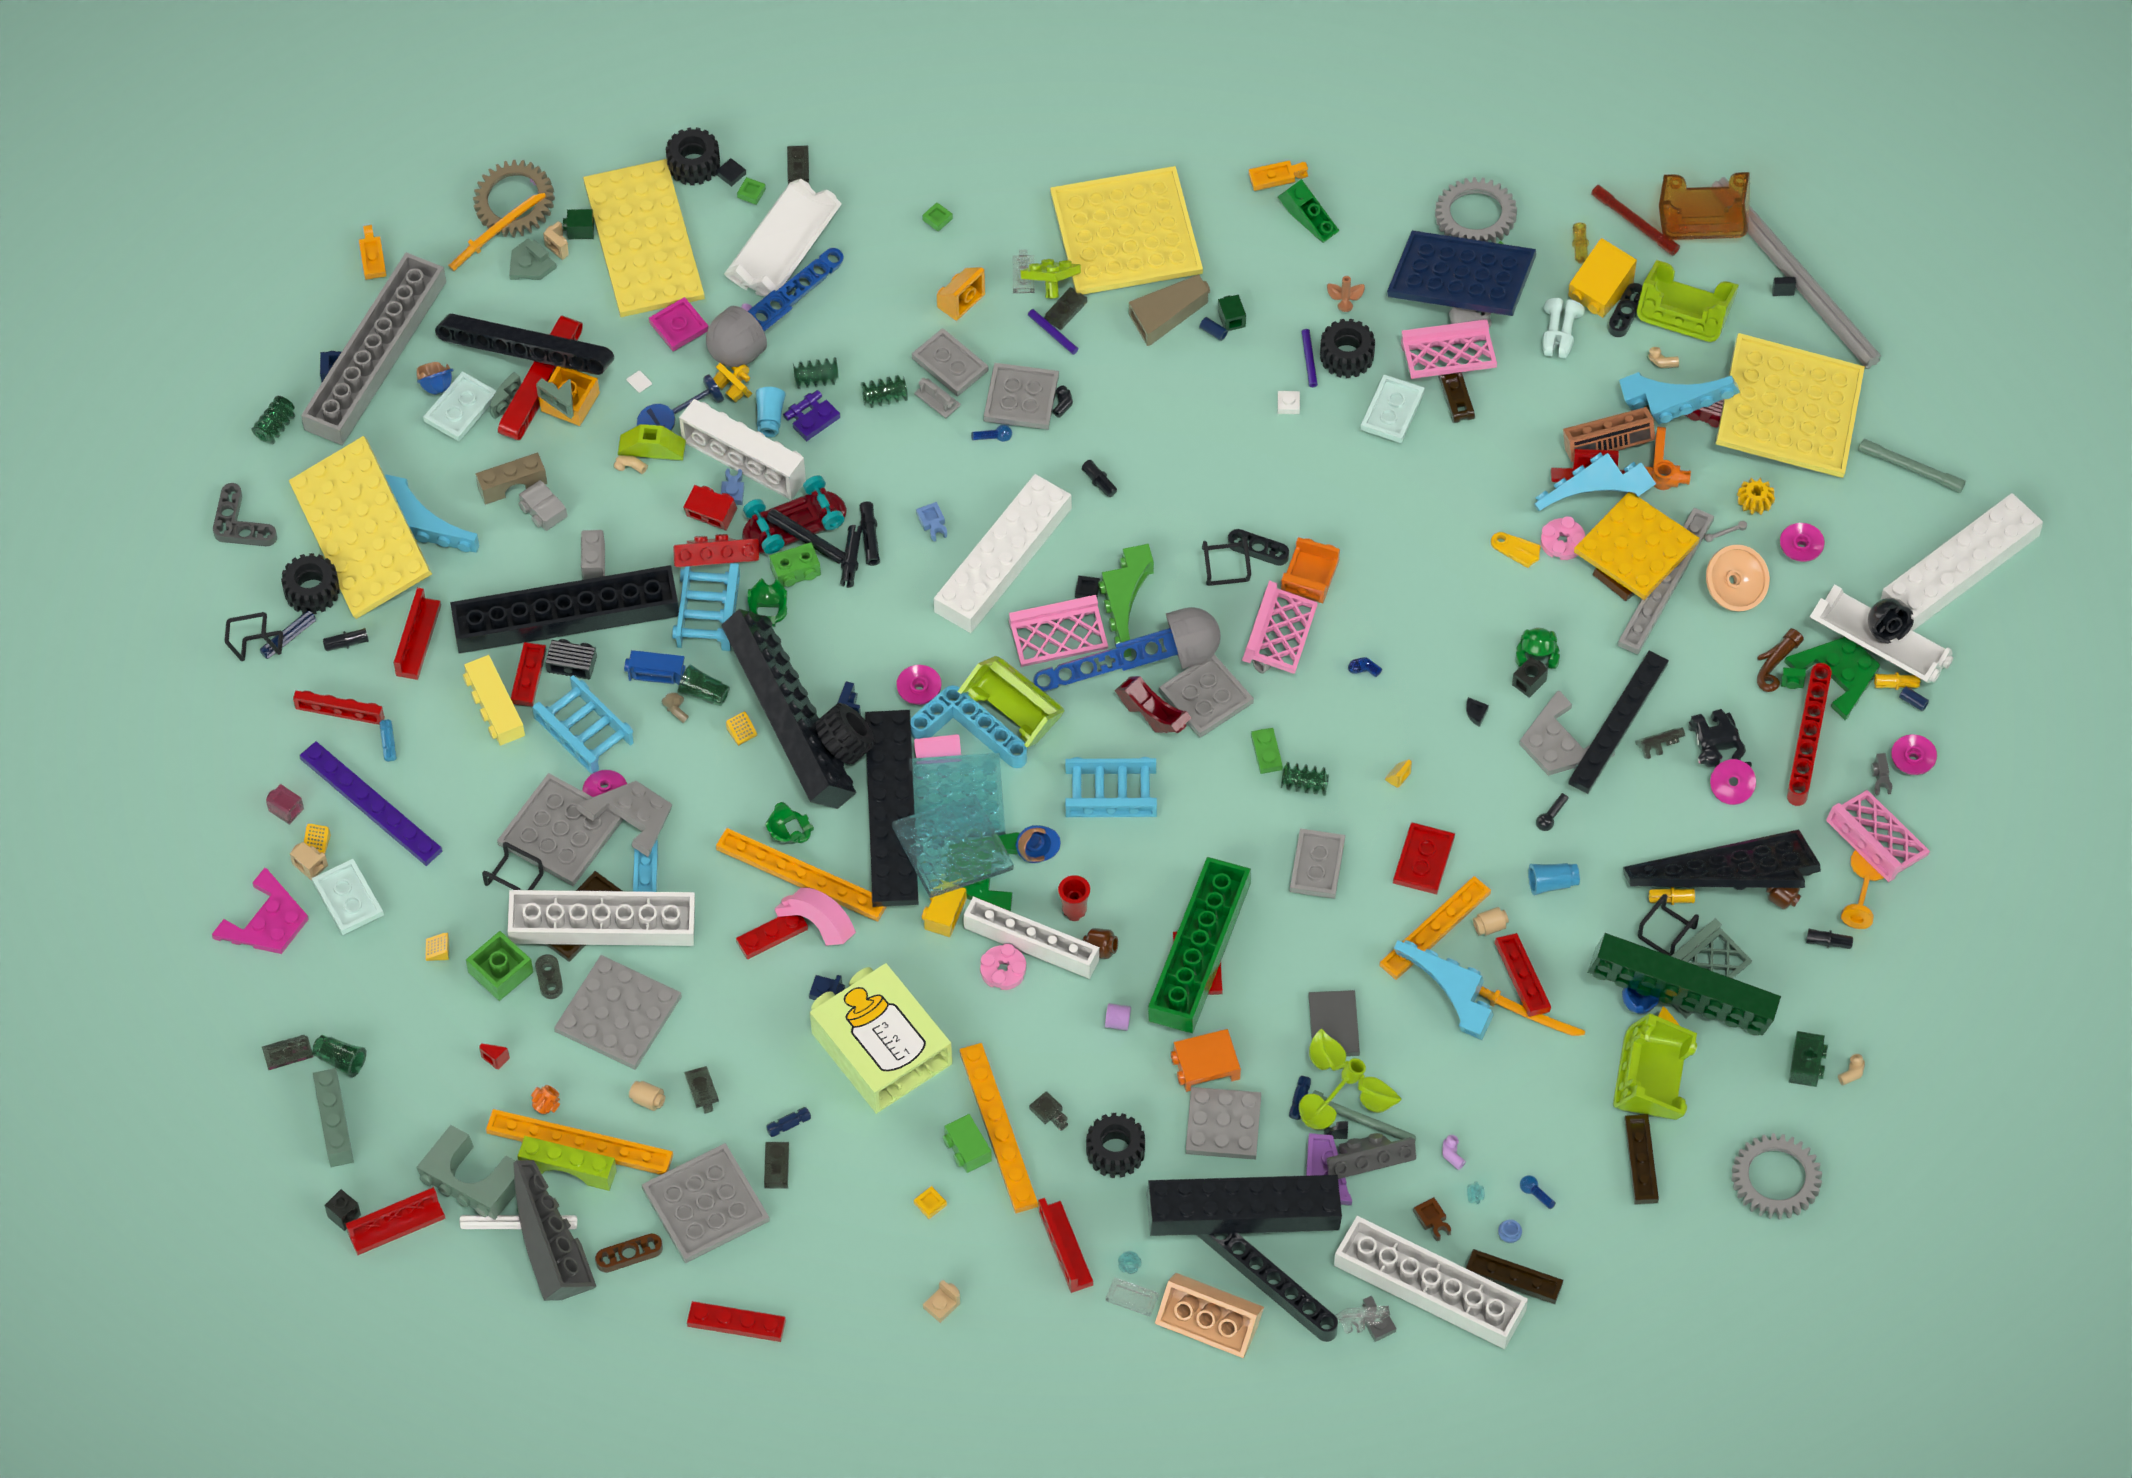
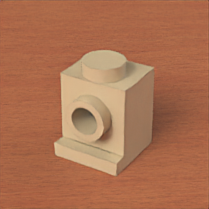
M304 842L295 845L290 853L292 864L311 881L313 877H316L328 866L326 855L323 852L320 854L315 847H309Z

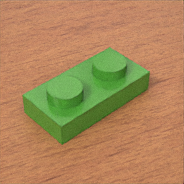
M1267 728L1251 731L1260 774L1283 770L1274 729Z

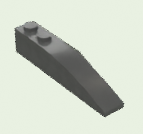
M516 1160L513 1165L518 1213L527 1253L544 1301L564 1300L594 1289L597 1286L582 1244L578 1238L574 1239L568 1229L571 1225L567 1218L563 1219L557 1209L559 1204L547 1192L546 1189L549 1186L534 1160Z

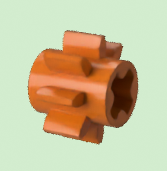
M549 1085L542 1086L541 1089L536 1087L531 1094L533 1097L532 1106L541 1114H547L550 1111L555 1112L560 1105L558 1102L560 1100L558 1098L559 1092Z

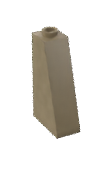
M1198 274L1129 301V316L1146 345H1152L1208 303V293H1210L1209 285Z

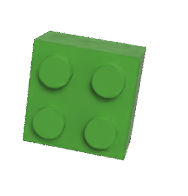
M501 931L497 932L466 959L468 973L498 1001L502 1000L534 972L531 958Z

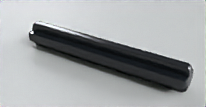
M771 509L768 513V521L805 544L812 543L815 550L840 564L844 559L845 552L775 509Z

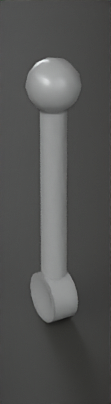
M1740 521L1734 527L1715 534H1706L1705 540L1711 542L1714 538L1738 529L1746 530L1747 523Z

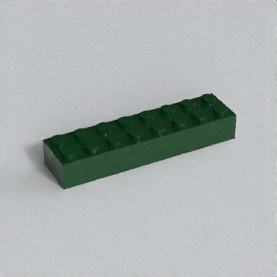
M1604 933L1595 947L1587 972L1593 974V977L1599 980L1607 979L1615 982L1621 988H1632L1641 995L1657 997L1663 1003L1679 1005L1683 1010L1701 1013L1707 1019H1718L1729 1027H1740L1752 1035H1764L1775 1019L1781 999L1780 995L1608 933Z

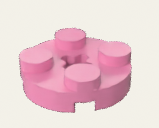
M1571 517L1554 519L1542 528V549L1552 558L1554 555L1560 557V560L1573 559L1578 556L1574 553V548L1585 537V532ZM1560 536L1567 537V542L1563 540L1558 541Z
M1012 944L999 945L989 949L981 957L980 972L982 979L992 988L995 986L1001 988V990H1010L1017 987L1023 981L1026 973L1024 955L1014 948ZM1000 964L1008 965L1007 971L1003 969L998 970L997 968H999Z

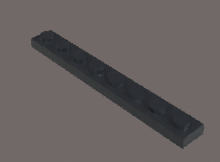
M1650 650L1648 651L1570 777L1569 785L1589 794L1666 669L1669 662L1668 659Z

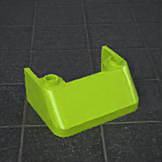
M998 656L978 663L958 690L960 694L968 691V695L977 702L980 700L989 701L1021 727L1019 729L1020 737L1026 742L1024 745L1027 748L1038 743L1065 712L1059 703Z

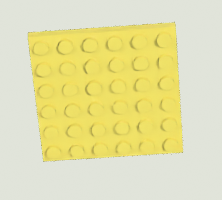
M1176 166L1050 188L1067 260L1072 261V264H1081V273L1071 276L1076 296L1203 274V267Z
M1738 333L1729 376L1734 378L1740 393L1735 394L1729 399H1724L1715 444L1843 478L1848 461L1865 366Z

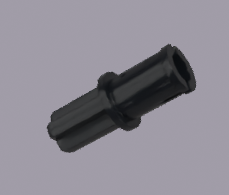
M1087 460L1082 465L1081 470L1090 477L1094 486H1098L1106 496H1114L1117 488L1107 478L1105 471H1101L1092 460Z
M366 628L348 633L343 631V634L323 639L326 651L343 647L349 649L351 645L369 642Z
M1809 928L1806 943L1827 946V948L1834 946L1851 949L1853 937L1834 934L1832 930L1827 932Z

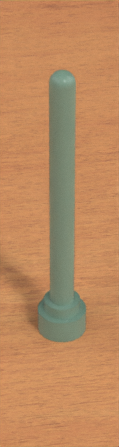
M1314 1090V1092L1312 1093L1322 1097L1324 1102L1327 1099V1097L1323 1096L1324 1093H1321L1316 1090ZM1330 1101L1328 1104L1341 1116L1396 1138L1405 1139L1413 1137L1416 1141L1414 1134Z

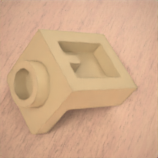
M558 221L554 225L549 226L543 233L544 243L549 250L563 260L569 255L568 242L563 237L562 224Z
M942 1280L939 1283V1289L923 1304V1309L941 1323L960 1305V1292L952 1283L948 1284Z

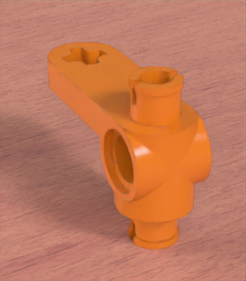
M1657 426L1653 467L1644 466L1656 483L1654 487L1659 490H1668L1671 487H1678L1679 483L1689 485L1690 470H1680L1679 465H1674L1669 460H1663L1666 427Z

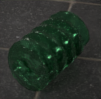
M836 357L833 358L832 364H830L828 358L824 359L823 365L819 359H816L815 366H813L810 360L807 361L806 367H804L802 361H799L797 368L793 363L794 379L798 389H801L802 383L805 384L806 388H809L810 382H813L815 387H818L820 380L826 386L828 379H830L832 385H835L837 378L839 379Z
M895 375L894 382L890 377H886L885 383L880 378L877 381V386L873 380L869 381L868 387L864 382L860 384L864 405L868 403L871 408L874 407V401H877L878 405L882 406L883 399L886 400L888 405L891 404V398H894L896 403H899L900 396L905 401L908 400L904 376L901 380L899 375Z
M276 396L264 411V414L259 417V421H256L254 427L251 428L253 434L264 442L274 444L276 442L275 438H279L280 432H284L286 429L284 425H289V419H294L295 417L292 411L295 409L293 403L283 396Z
M1287 762L1283 770L1281 789L1286 784L1287 791H1290L1293 785H1295L1296 792H1299L1303 786L1307 794L1313 788L1314 795H1317L1319 790L1322 789L1323 796H1326L1329 774H1327L1325 767L1318 773L1317 766H1314L1310 772L1307 764L1300 770L1298 763L1291 769L1290 762Z

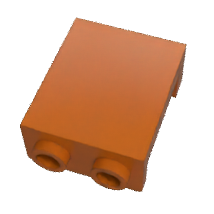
M1298 537L1296 549L1288 570L1281 579V590L1312 601L1324 603L1339 563L1340 549L1330 544L1325 545L1314 542L1309 538L1303 539Z
M1228 1029L1174 1042V1051L1170 1052L1173 1065H1178V1081L1180 1085H1184L1186 1092L1191 1091V1086L1194 1084L1230 1076L1231 1082L1240 1080L1241 1068Z

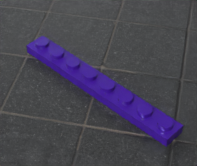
M317 741L300 754V759L425 866L443 852L439 844Z

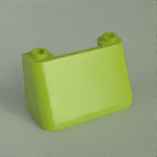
M1656 260L1643 283L1637 308L1639 319L1643 322L1704 341H1716L1723 330L1739 285L1723 281L1717 285L1714 293L1673 281L1675 276L1674 268L1666 262Z
M1651 1013L1632 1024L1624 1036L1613 1100L1614 1107L1627 1112L1648 1114L1673 1120L1683 1117L1687 1111V1104L1684 1098L1678 1096L1684 1060L1690 1055L1692 1056L1697 1049V1033Z

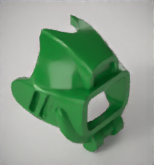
M761 578L752 589H748L749 611L758 614L757 610L759 607L779 608L776 616H767L772 622V627H776V623L783 620L787 615V590L777 579H775L773 584L768 585Z
M784 802L775 805L774 811L765 823L772 839L779 842H791L794 844L805 842L810 838L811 831L814 830L813 825L808 821L809 817L807 814L802 816L800 813L793 811ZM797 819L804 832L794 831L790 835L785 824Z

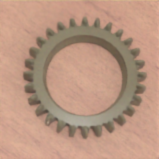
M513 160L511 166H509L507 161H504L503 168L496 164L497 171L488 169L490 176L482 175L485 182H477L480 189H474L476 197H473L474 209L482 225L487 226L489 229L502 219L492 212L488 203L489 193L495 184L506 177L521 175L532 179L537 186L538 194L545 193L546 197L538 202L528 215L513 220L503 228L502 234L504 237H507L510 231L512 237L515 238L517 231L520 232L521 236H524V229L532 233V225L539 229L540 226L537 221L546 222L543 215H551L548 208L554 207L552 201L555 200L554 188L551 185L550 178H547L546 172H541L539 166L534 168L532 162L526 166L524 160L519 165H517L516 160Z

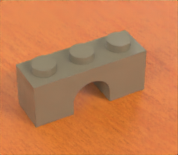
M538 452L475 473L478 489L485 505L506 498V490L513 485L524 484L527 489L539 480L547 484L546 471Z

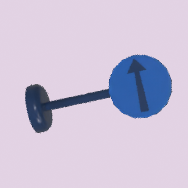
M708 374L703 377L707 390L672 410L663 404L647 406L637 417V426L640 424L664 426L672 431L675 426L674 415L687 408L694 399L698 401L710 394L713 400L719 403L724 400V397L711 375Z

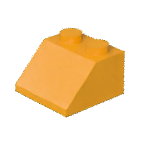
M982 267L965 268L960 274L957 273L946 287H942L938 291L937 308L954 320H959L985 295L984 269Z

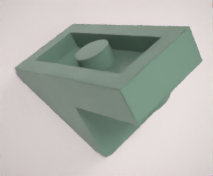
M540 379L536 383L537 393L540 398L570 419L574 416L571 379L559 389L554 383H548L544 379Z

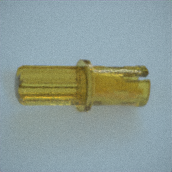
M1580 222L1573 225L1574 240L1572 241V246L1575 249V260L1582 264L1588 257L1587 247L1589 240L1586 236V224Z

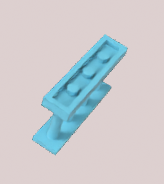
M730 563L729 572L725 571V574L692 572L691 566L681 569L680 582H683L679 616L677 625L673 626L672 634L673 639L677 641V648H682L683 637L717 639V642H721L722 651H731V644L723 628L704 630L684 627L686 618L719 620L723 624L736 612L740 581L738 563ZM691 580L724 582L727 585V590H723V592L692 591L689 589ZM688 599L722 601L725 607L720 609V611L687 609Z
M573 675L570 677L572 690L550 707H544L540 702H537L532 706L535 720L581 765L593 774L599 770V756L623 738L630 746L634 743L633 730L628 723L621 722L589 690L588 685L583 680L579 681ZM578 696L587 703L565 721H559L555 717L559 710ZM593 710L601 717L580 735L574 736L570 732V727ZM607 724L615 731L613 735L593 750H588L584 746L585 741Z
M1074 757L1065 759L1066 774H1072V798H1065L1066 817H1157V798L1150 797V774H1156V758L1082 759ZM1081 774H1095V798L1081 797ZM1104 774H1118L1117 798L1104 797ZM1127 774H1140V798L1127 797Z

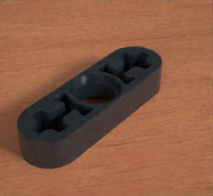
M1629 284L1624 291L1609 321L1608 331L1612 336L1623 337L1627 334L1637 314L1643 287L1641 284ZM1635 292H1638L1639 294H1636V296H1635V298H1634V301H1632V300H1631L1632 294H1634ZM1630 307L1633 311L1626 314L1621 311V308ZM1620 319L1623 320L1622 326L1619 329L1615 328V326H1618Z
M1234 529L1228 534V544L1235 543L1234 540L1241 538L1238 541L1240 543L1243 537H1247L1250 557L1277 566L1284 565L1289 560V548L1283 543L1241 529ZM1259 543L1265 548L1262 551H1256L1252 546ZM1244 546L1230 548L1235 552L1245 555ZM1279 552L1283 553L1279 557L1276 556Z

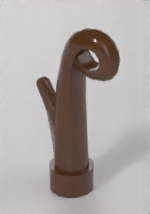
M1789 629L1780 643L1757 657L1760 661L1768 658L1757 676V684L1763 691L1772 692L1779 687V679L1770 673L1794 648H1798L1804 641V637L1797 630ZM1765 681H1772L1773 683L1767 684Z

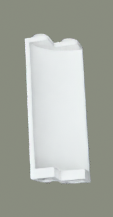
M802 179L790 182L724 275L745 290L748 288L756 290L755 293L759 296L766 297L773 290L777 291L789 279L839 209L841 202L829 190L815 193L810 184Z
M1835 584L1826 599L1821 598L1810 615L1811 619L1927 683H1934L1938 679L1943 668L1947 669L1954 658L1950 648L1947 647L1945 649L1912 630L1900 640L1895 638L1890 640L1892 643L1888 644L1880 642L1871 633L1868 626V614L1871 608L1843 592L1842 588Z

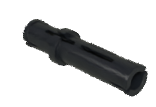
M866 501L859 505L861 512L860 527L863 530L866 564L874 566L880 563L876 535L877 520L874 517L873 503Z
M856 525L848 527L845 556L841 562L842 576L840 584L844 587L845 581H847V588L854 586L855 571H857L859 566L857 557L862 528L858 526L857 531H855Z

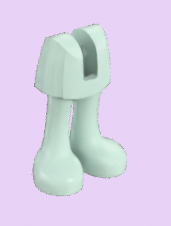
M1551 298L1545 302L1544 310L1547 314H1550L1549 329L1543 335L1545 356L1552 357L1555 346H1558L1559 358L1566 359L1574 343V338L1571 335L1573 321L1584 315L1585 309L1581 303L1570 299L1566 301L1565 317L1560 332L1558 327L1564 301L1561 298Z

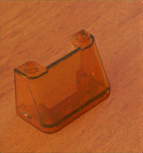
M1738 172L1732 174L1729 178V187L1687 188L1685 179L1680 175H1664L1659 201L1663 235L1671 240L1741 238L1745 236L1749 224L1750 173Z

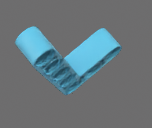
M951 685L946 687L911 718V735L913 739L932 737L954 718L1009 766L1022 768L1027 763V747L1024 745L1025 743L966 692L960 694L958 692L960 687Z

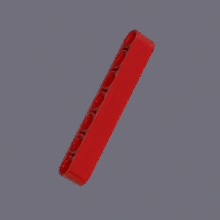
M561 315L549 335L577 341L581 335L583 323ZM533 362L500 420L498 426L499 434L518 441L522 439L540 407L536 383L540 379L548 382L557 366Z
M1824 663L1815 664L1811 670L1787 793L1789 803L1794 806L1805 804L1808 798L1832 674L1831 668Z

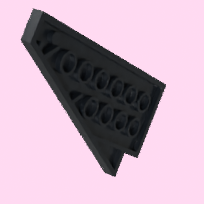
M1798 829L1623 867V872L1630 886L1733 887L1736 890H1743L1746 887L1805 888L1803 876L1821 872L1818 859Z

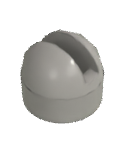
M1252 660L1253 666L1259 673H1264L1271 667L1263 662Z

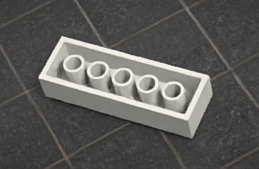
M694 399L679 417L681 437L686 440L687 445L736 471L741 469L743 475L792 500L806 481L804 457L800 453L785 448L778 441L766 438L759 431H753L744 423L729 418L724 412L712 409L707 403Z

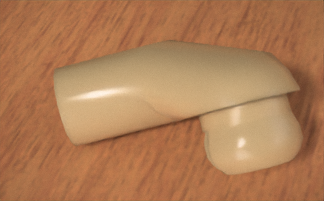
M1853 1054L1850 1057L1849 1070L1838 1075L1842 1086L1862 1077L1865 1067L1862 1055Z

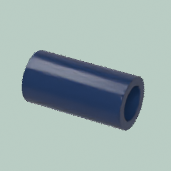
M1205 317L1199 326L1220 341L1224 340L1228 333L1227 329L1208 317Z
M1907 686L1904 687L1899 695V698L1922 712L1929 703L1927 698Z

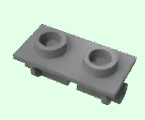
M922 378L919 381L920 388L914 394L944 418H947L961 406L958 401L934 384L929 378Z

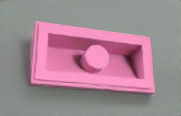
M958 734L914 739L917 765L961 760L960 737Z

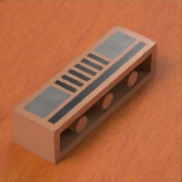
M1647 407L1564 428L1565 451L1571 462H1574V449L1622 450L1634 445L1645 444L1655 440L1654 419Z

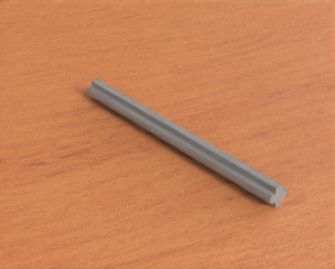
M1725 177L1715 181L1712 184L1713 188L1711 191L1786 277H1796V289L1867 369H1870L1872 365H1876L1880 361V353Z

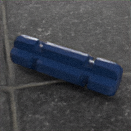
M1300 1076L1298 1079V1085L1289 1112L1291 1119H1301L1299 1103L1308 1094L1311 1085V1078Z
M807 1107L798 1109L797 1113L792 1112L777 1119L778 1122L773 1121L767 1124L766 1129L769 1135L774 1137L780 1134V1131L785 1132L799 1125L801 1121L804 1123L810 1120L811 1114Z

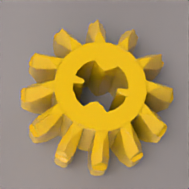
M1751 477L1749 483L1745 481L1742 483L1741 488L1738 489L1737 496L1738 505L1743 506V512L1750 510L1751 515L1755 512L1762 515L1764 510L1769 512L1771 505L1775 501V491L1773 487H1769V481L1763 483L1761 477L1758 481H1754Z

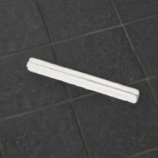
M481 1215L460 1216L461 1229H522L519 1215H499L496 1220L489 1216L483 1217ZM561 1215L563 1219L567 1218L571 1227L568 1229L577 1228L578 1219L576 1215Z

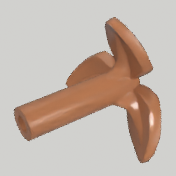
M1344 276L1342 278V288L1336 284L1328 283L1327 290L1332 299H1342L1337 305L1338 309L1343 312H1349L1353 309V304L1349 300L1360 299L1364 293L1365 285L1359 284L1351 287V278Z

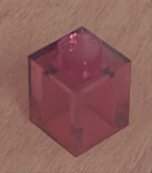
M282 784L276 789L271 790L267 796L268 811L289 825L304 810L302 798Z

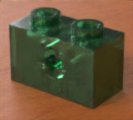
M1797 1031L1789 1083L1817 1087L1818 1079H1823L1825 1065H1821V1059H1826L1828 1045L1824 1044L1825 1035Z

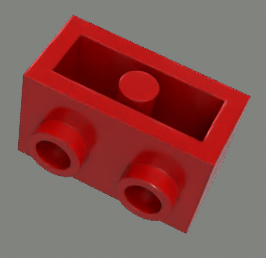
M694 485L683 506L688 517L725 531L738 509L734 498L729 494H719L710 487H700Z

